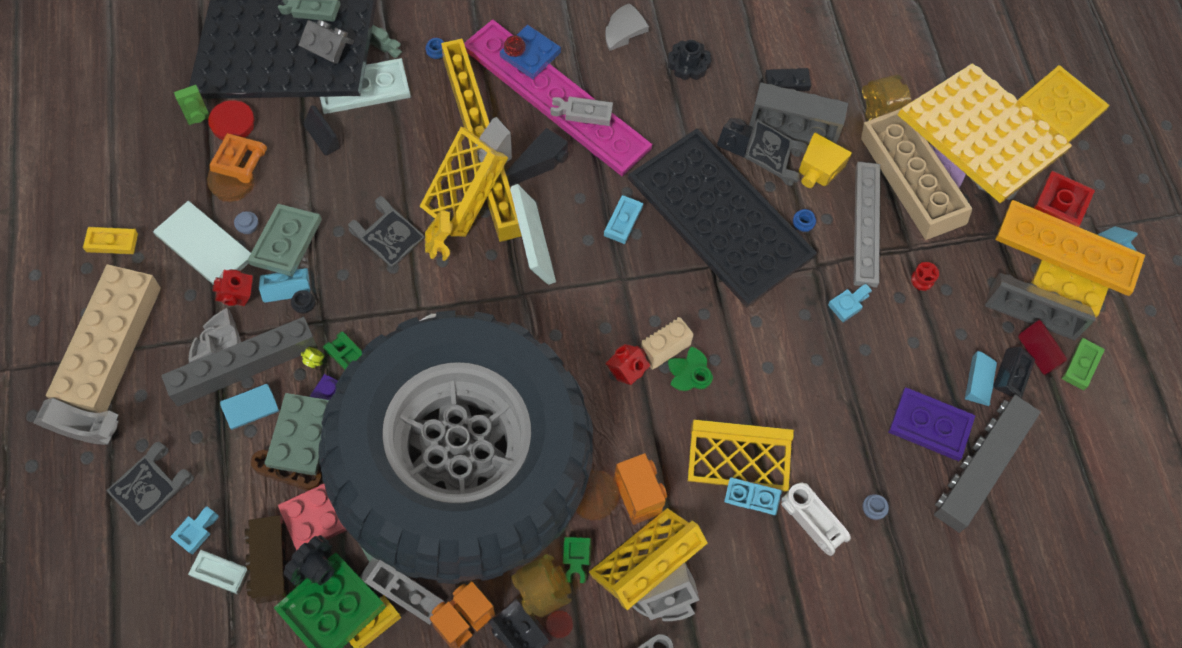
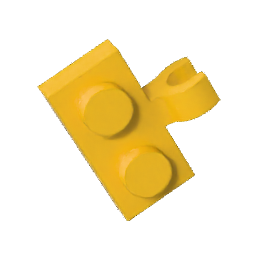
M441 210L425 232V252L430 253L431 259L436 257L437 251L442 254L443 261H446L450 255L449 248L444 244V240L448 235H451L453 223L450 221V212Z

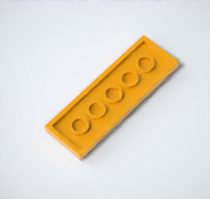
M1014 200L1010 202L995 239L1127 296H1130L1134 291L1145 255Z

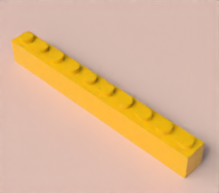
M463 39L441 43L444 64L464 128L480 138L490 123ZM503 167L486 198L499 242L522 236L510 186Z

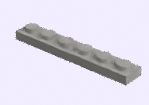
M857 162L855 175L854 285L863 286L867 284L869 287L877 288L879 284L880 164Z

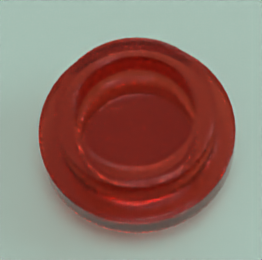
M510 36L504 42V51L511 57L521 56L526 50L525 42L519 36Z
M555 611L549 615L546 627L549 634L553 637L564 638L571 633L573 620L567 612Z

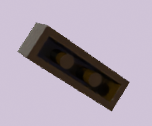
M280 515L248 520L249 528L245 529L246 544H249V554H246L245 561L247 570H250V580L246 582L247 595L251 596V599L257 604L283 600L289 594L288 579L284 575L285 566L287 565L286 524L284 519Z

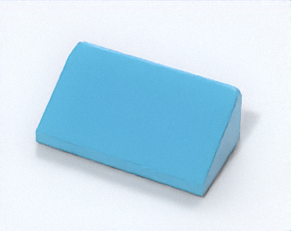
M308 268L296 270L293 277L281 273L261 275L259 290L263 302L290 299L300 290L311 293Z
M977 351L972 357L965 399L989 406L997 362L980 351Z
M268 384L220 402L231 430L279 411Z

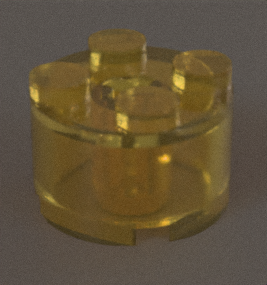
M894 74L872 80L862 87V94L866 99L867 105L866 116L869 120L899 110L911 103L909 88L907 84L902 85L900 79L903 78L900 75Z
M545 554L519 568L516 574L512 575V582L524 599L522 600V606L528 615L534 613L538 617H544L569 604L572 598L567 596L572 592L566 574L560 565L557 567L553 565L551 561L555 559L549 554Z

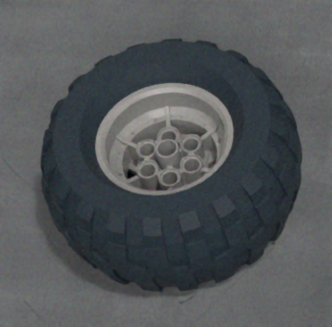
M456 311L436 312L434 318L419 321L415 317L398 324L396 330L388 335L380 334L366 345L357 361L352 360L336 384L335 394L329 399L322 417V433L318 452L319 462L328 498L341 524L360 546L375 559L383 561L404 575L414 578L434 579L438 583L456 584L467 580L481 579L483 581L493 579L519 565L523 566L529 563L564 532L580 505L586 490L593 460V426L591 417L584 404V395L575 378L571 376L570 372H566L562 360L545 342L540 344L527 329L512 322L510 325L496 321L494 315L475 312L474 316L456 315ZM468 405L477 407L487 414L472 417ZM440 408L438 420H422L429 413ZM458 416L462 421L458 424H452L449 422V419ZM481 426L486 429V432L476 434L473 432V429ZM431 431H438L441 434L436 439L427 437V434ZM504 436L507 443L506 455L494 446ZM409 446L422 453L413 464L409 457ZM479 451H485L489 456L481 460L476 458L475 454ZM433 456L443 458V461L439 464L434 465L429 462ZM458 466H464L467 472L463 475H457L453 470ZM479 478L488 480L482 485L477 486ZM443 482L446 489L436 487L435 485Z

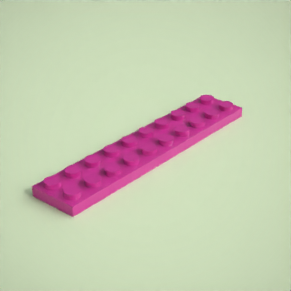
M493 19L464 42L466 51L470 56L619 175L623 176L652 149V144L613 113L611 114L610 126L565 120V114L552 116L551 107H559L552 105L554 97H559L565 102H568L569 97L595 99L551 64L533 80L502 59L500 51L515 36Z

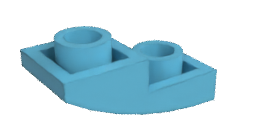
M730 477L724 502L777 515L782 490Z

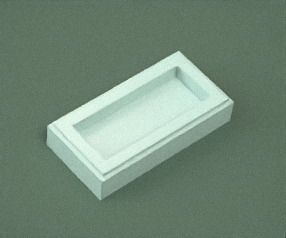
M200 550L188 575L239 594L250 570H247L242 565Z

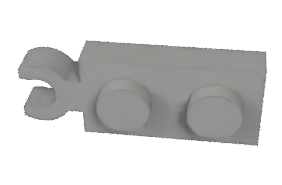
M554 97L552 100V105L559 106L558 108L551 107L552 116L565 114V120L610 126L612 102L569 97L568 102L559 97Z

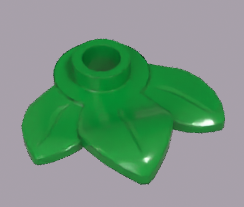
M690 347L687 359L674 358L668 360L669 370L675 376L670 385L679 391H688L692 388L705 389L712 383L713 375L707 368V358L698 349ZM696 376H702L704 380L698 381Z

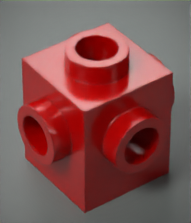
M235 269L223 270L220 277H216L214 280L213 291L216 292L215 301H220L228 306H245L250 298L253 276L243 274Z
M627 344L619 347L615 354L605 363L617 381L632 385L637 379L641 378L650 367L643 349L639 346L634 347Z

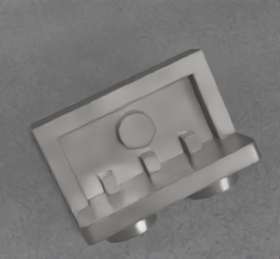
M319 19L317 23L308 20L299 46L338 64L345 43L353 45L354 40L348 38V33L341 29H330L331 24Z

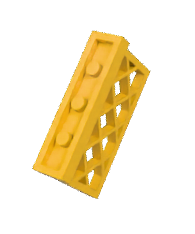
M460 127L420 207L433 218H436L441 210L445 211L453 208L454 216L451 220L453 223L451 236L466 237L508 157L501 152L495 151L466 128ZM466 136L469 138L470 148L463 150L462 141ZM483 149L487 154L483 162L479 163L477 150ZM471 153L473 165L465 167L464 154ZM458 156L460 168L452 171L451 162L454 157ZM474 169L475 177L472 182L468 183L466 171ZM461 173L462 185L455 187L453 174ZM447 176L449 189L442 190L441 181L443 177ZM463 189L464 198L458 203L456 190ZM450 192L452 205L445 206L443 194ZM437 196L439 206L437 209L429 206L432 198Z
M693 420L690 433L691 442L687 482L728 486L729 480L722 479L717 473V470L727 462L736 473L732 478L739 477L741 480L747 481L741 473L752 465L761 476L752 483L788 492L791 441L793 440L794 430ZM696 438L707 439L713 447L702 455L696 448ZM712 439L720 441L716 444ZM724 441H731L737 448L729 457L718 447ZM738 442H744L745 444L740 446ZM749 443L756 444L762 450V453L753 460L743 449ZM763 445H770V446H769L767 449H765V447H764ZM773 446L785 447L784 458L778 463L768 452ZM714 449L724 459L715 469L705 458ZM738 452H741L749 462L740 471L730 461ZM695 453L700 457V458L697 459L696 461H695ZM764 454L774 464L765 474L755 464V461ZM701 460L711 470L705 477L694 476V466ZM783 461H784V470H783V468L780 466V464H781ZM777 468L783 475V485L772 484L766 476ZM712 474H714V475L716 476V478H708V477H710ZM762 479H764V481H765L767 484H765V483H758V482H760Z
M667 508L590 570L589 573L594 580L619 600L622 607L628 610L708 543L697 523L694 521L689 523ZM671 519L670 525L661 526L665 521ZM668 533V538L658 539L660 534ZM652 536L651 541L641 542L646 537ZM649 549L648 554L638 556L639 551ZM632 552L631 557L622 558L626 553ZM628 566L627 571L618 572L619 567ZM612 568L611 574L601 575L605 570Z

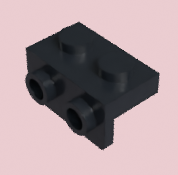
M730 118L723 126L717 146L744 158L753 127L747 125L741 119Z
M516 598L498 616L492 617L488 621L494 636L502 640L507 648H545L553 640L521 598Z

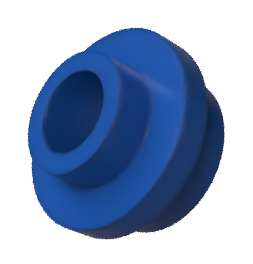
M432 38L428 41L426 53L430 58L440 59L443 57L441 43H444L442 39Z
M803 209L794 215L793 224L798 230L807 232L814 228L816 218L812 211Z

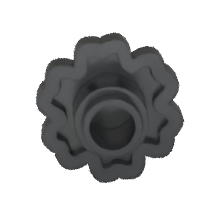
M695 40L680 41L674 44L672 51L668 53V68L674 70V75L678 78L688 80L691 77L694 80H698L705 76L707 69L710 68L712 61L711 53L704 50L705 46Z
M322 535L314 536L308 543H303L293 553L292 560L285 566L284 575L294 585L301 584L306 578L318 585L325 584L335 572L332 562L327 559L331 554L332 545Z

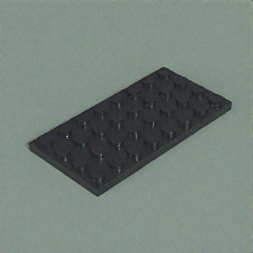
M697 128L628 174L629 181L746 308L817 255V252Z

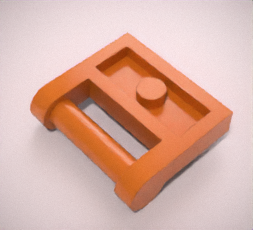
M227 133L210 163V171L238 178L243 183H249L253 177L252 172L260 157L265 155L267 147L261 142ZM247 150L252 151L245 167H238Z

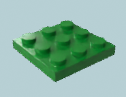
M336 552L328 559L332 562L335 572L325 584L318 585L306 578L274 607L277 613L308 648H343L386 608V605Z

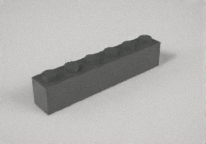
M302 317L161 376L169 397L179 407L299 357L301 352H305L307 347L318 349L305 317Z
M1016 395L1009 401L1003 400L996 410L1000 414L996 419L992 418L984 429L987 431L985 437L980 436L972 447L975 449L974 454L966 456L960 465L963 468L960 475L955 474L949 481L947 486L951 489L947 495L942 493L935 503V506L938 508L934 516L958 533L968 527L1041 413V411Z

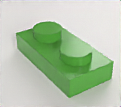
M196 85L174 92L189 125L200 123L209 118V112Z
M1082 338L1076 346L1062 379L1084 391L1088 387L1105 349Z

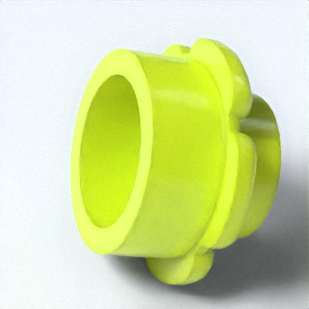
M307 347L305 352H301L302 362L311 368L323 365L322 360L325 355L319 350Z

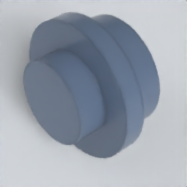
M242 212L236 216L234 225L239 232L251 234L257 229L258 218L252 212Z
M877 494L869 495L862 505L865 515L873 520L884 518L889 510L885 498Z

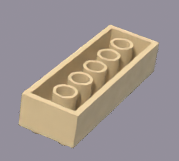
M901 109L864 122L862 141L876 163L880 164L881 171L925 240L968 223L972 207L927 140L897 115Z
M106 265L47 391V398H54L75 408L93 413H101L108 410L161 287L153 275Z

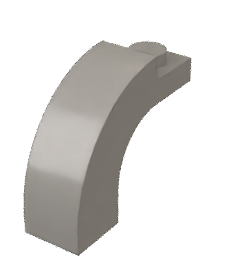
M50 398L44 400L33 423L70 438L93 444L107 445L117 428L118 421L116 419L118 414L111 411L101 413L88 412Z

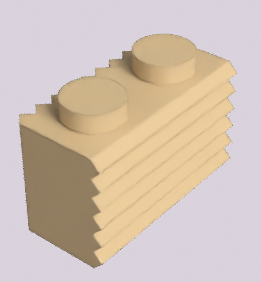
M677 317V320H673V323L670 322L665 328L662 327L657 333L654 332V335H650V338L646 337V340H642L641 349L646 353L645 358L649 362L650 368L652 370L689 347L693 338V332L681 318Z

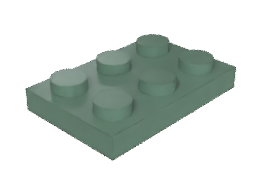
M277 204L248 258L249 264L293 277L322 221L320 214Z
M285 393L266 457V467L317 476L320 465L318 452L322 433L321 422L329 400Z

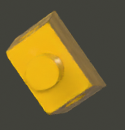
M814 133L799 168V172L804 175L801 180L802 184L808 188H812L816 182L822 186H827L846 167L852 152Z

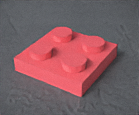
M324 484L278 505L296 550L303 543H308L314 536L322 535L328 540L347 531L341 524L328 498Z

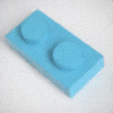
M622 195L604 231V236L625 244L643 208V203Z

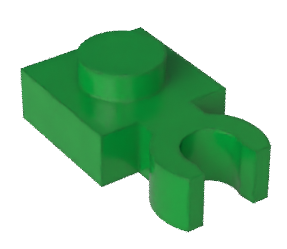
M564 537L563 564H570V569L565 577L567 583H572V576L575 573L580 574V583H586L587 575L583 570V565H591V538Z

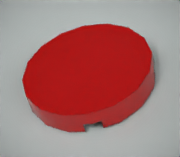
M230 100L218 104L211 111L208 120L213 134L217 138L224 140L227 133L243 138L247 137L254 128L255 117L247 104L242 101Z

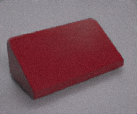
M1041 320L1036 321L1019 334V340L1027 352L1035 359V363L1042 374L1046 375L1057 370L1067 361V357Z

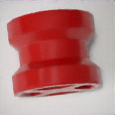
M930 262L920 263L911 276L912 285L921 291L929 290L937 281L939 270Z

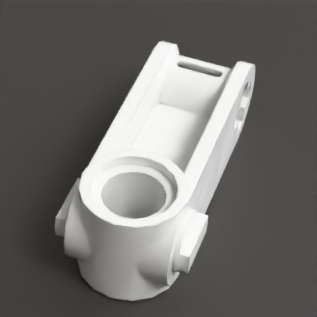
M807 483L795 484L781 498V505L796 519L827 555L832 556L838 546L843 542L850 541L851 536L849 532L817 497L816 493ZM793 495H800L804 500V504L797 503Z

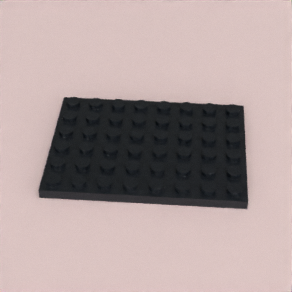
M210 0L189 87L196 85L202 99L361 96L377 0H339L341 5L335 21H324L331 24L330 29H341L348 33V38L354 40L353 45L345 43L338 64L299 46L307 21L317 23L318 20L294 18L292 13L282 14L278 9V5H286L282 0Z

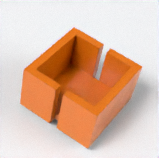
M645 453L616 464L614 481L633 525L661 514L665 505V498H667L663 484H658L655 477L657 474L655 464L652 460L648 461Z
M473 582L468 585L464 583L453 592V600L447 603L441 602L431 612L433 615L429 619L433 627L450 648H460L473 636L468 630L470 626L458 612L465 617L476 632L483 628L492 617H495L493 605Z

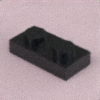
M808 68L771 69L765 72L766 84H773L796 91H810L811 89Z

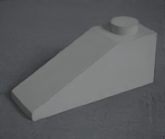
M374 557L360 575V578L365 583L429 625L431 624L429 618L433 615L431 613L432 610L441 602H445L407 575L396 571L392 566Z

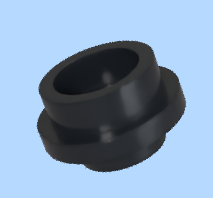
M305 290L297 291L291 299L293 310L300 314L310 312L316 303L313 294Z

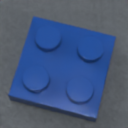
M527 25L500 51V57L534 80L561 53V47Z

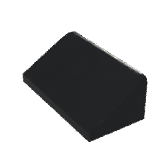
M314 105L310 106L304 121V127L323 154L327 156L340 149L337 135L317 107Z
M1021 346L1006 349L993 388L1011 397L1016 395L1022 399L1035 359Z

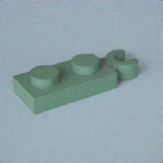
M282 0L286 5H278V9L282 14L292 13L294 18L335 21L341 4L339 0Z
M372 26L370 44L384 53L388 51L391 56L397 58L402 53L398 49L401 44L396 40H391L383 28Z

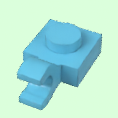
M867 284L861 286L853 294L847 289L832 299L828 306L842 322H845L861 311L863 306L860 302L867 299L872 290Z
M205 507L195 520L188 516L171 535V538L193 555L210 535L205 529L211 526L218 519L219 515L209 507Z

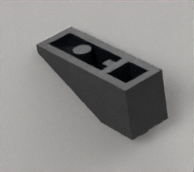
M546 128L505 172L509 186L511 187L553 170L559 163H563L569 154L568 141Z

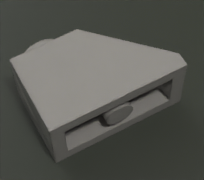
M495 117L479 139L495 151L508 157L507 161L512 159L511 133ZM483 149L477 150L479 163L483 162L487 154Z
M684 563L640 599V603L651 621L699 601L695 580L686 563Z

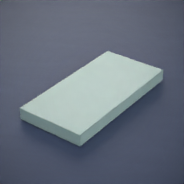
M402 58L366 65L361 96L320 97L323 113H333L411 98Z
M516 184L510 190L529 267L544 282L550 285L555 283L556 279L536 202Z
M189 201L153 231L160 240L212 284H214L216 277H220L223 270L235 269L241 271L249 264L248 258L251 253Z

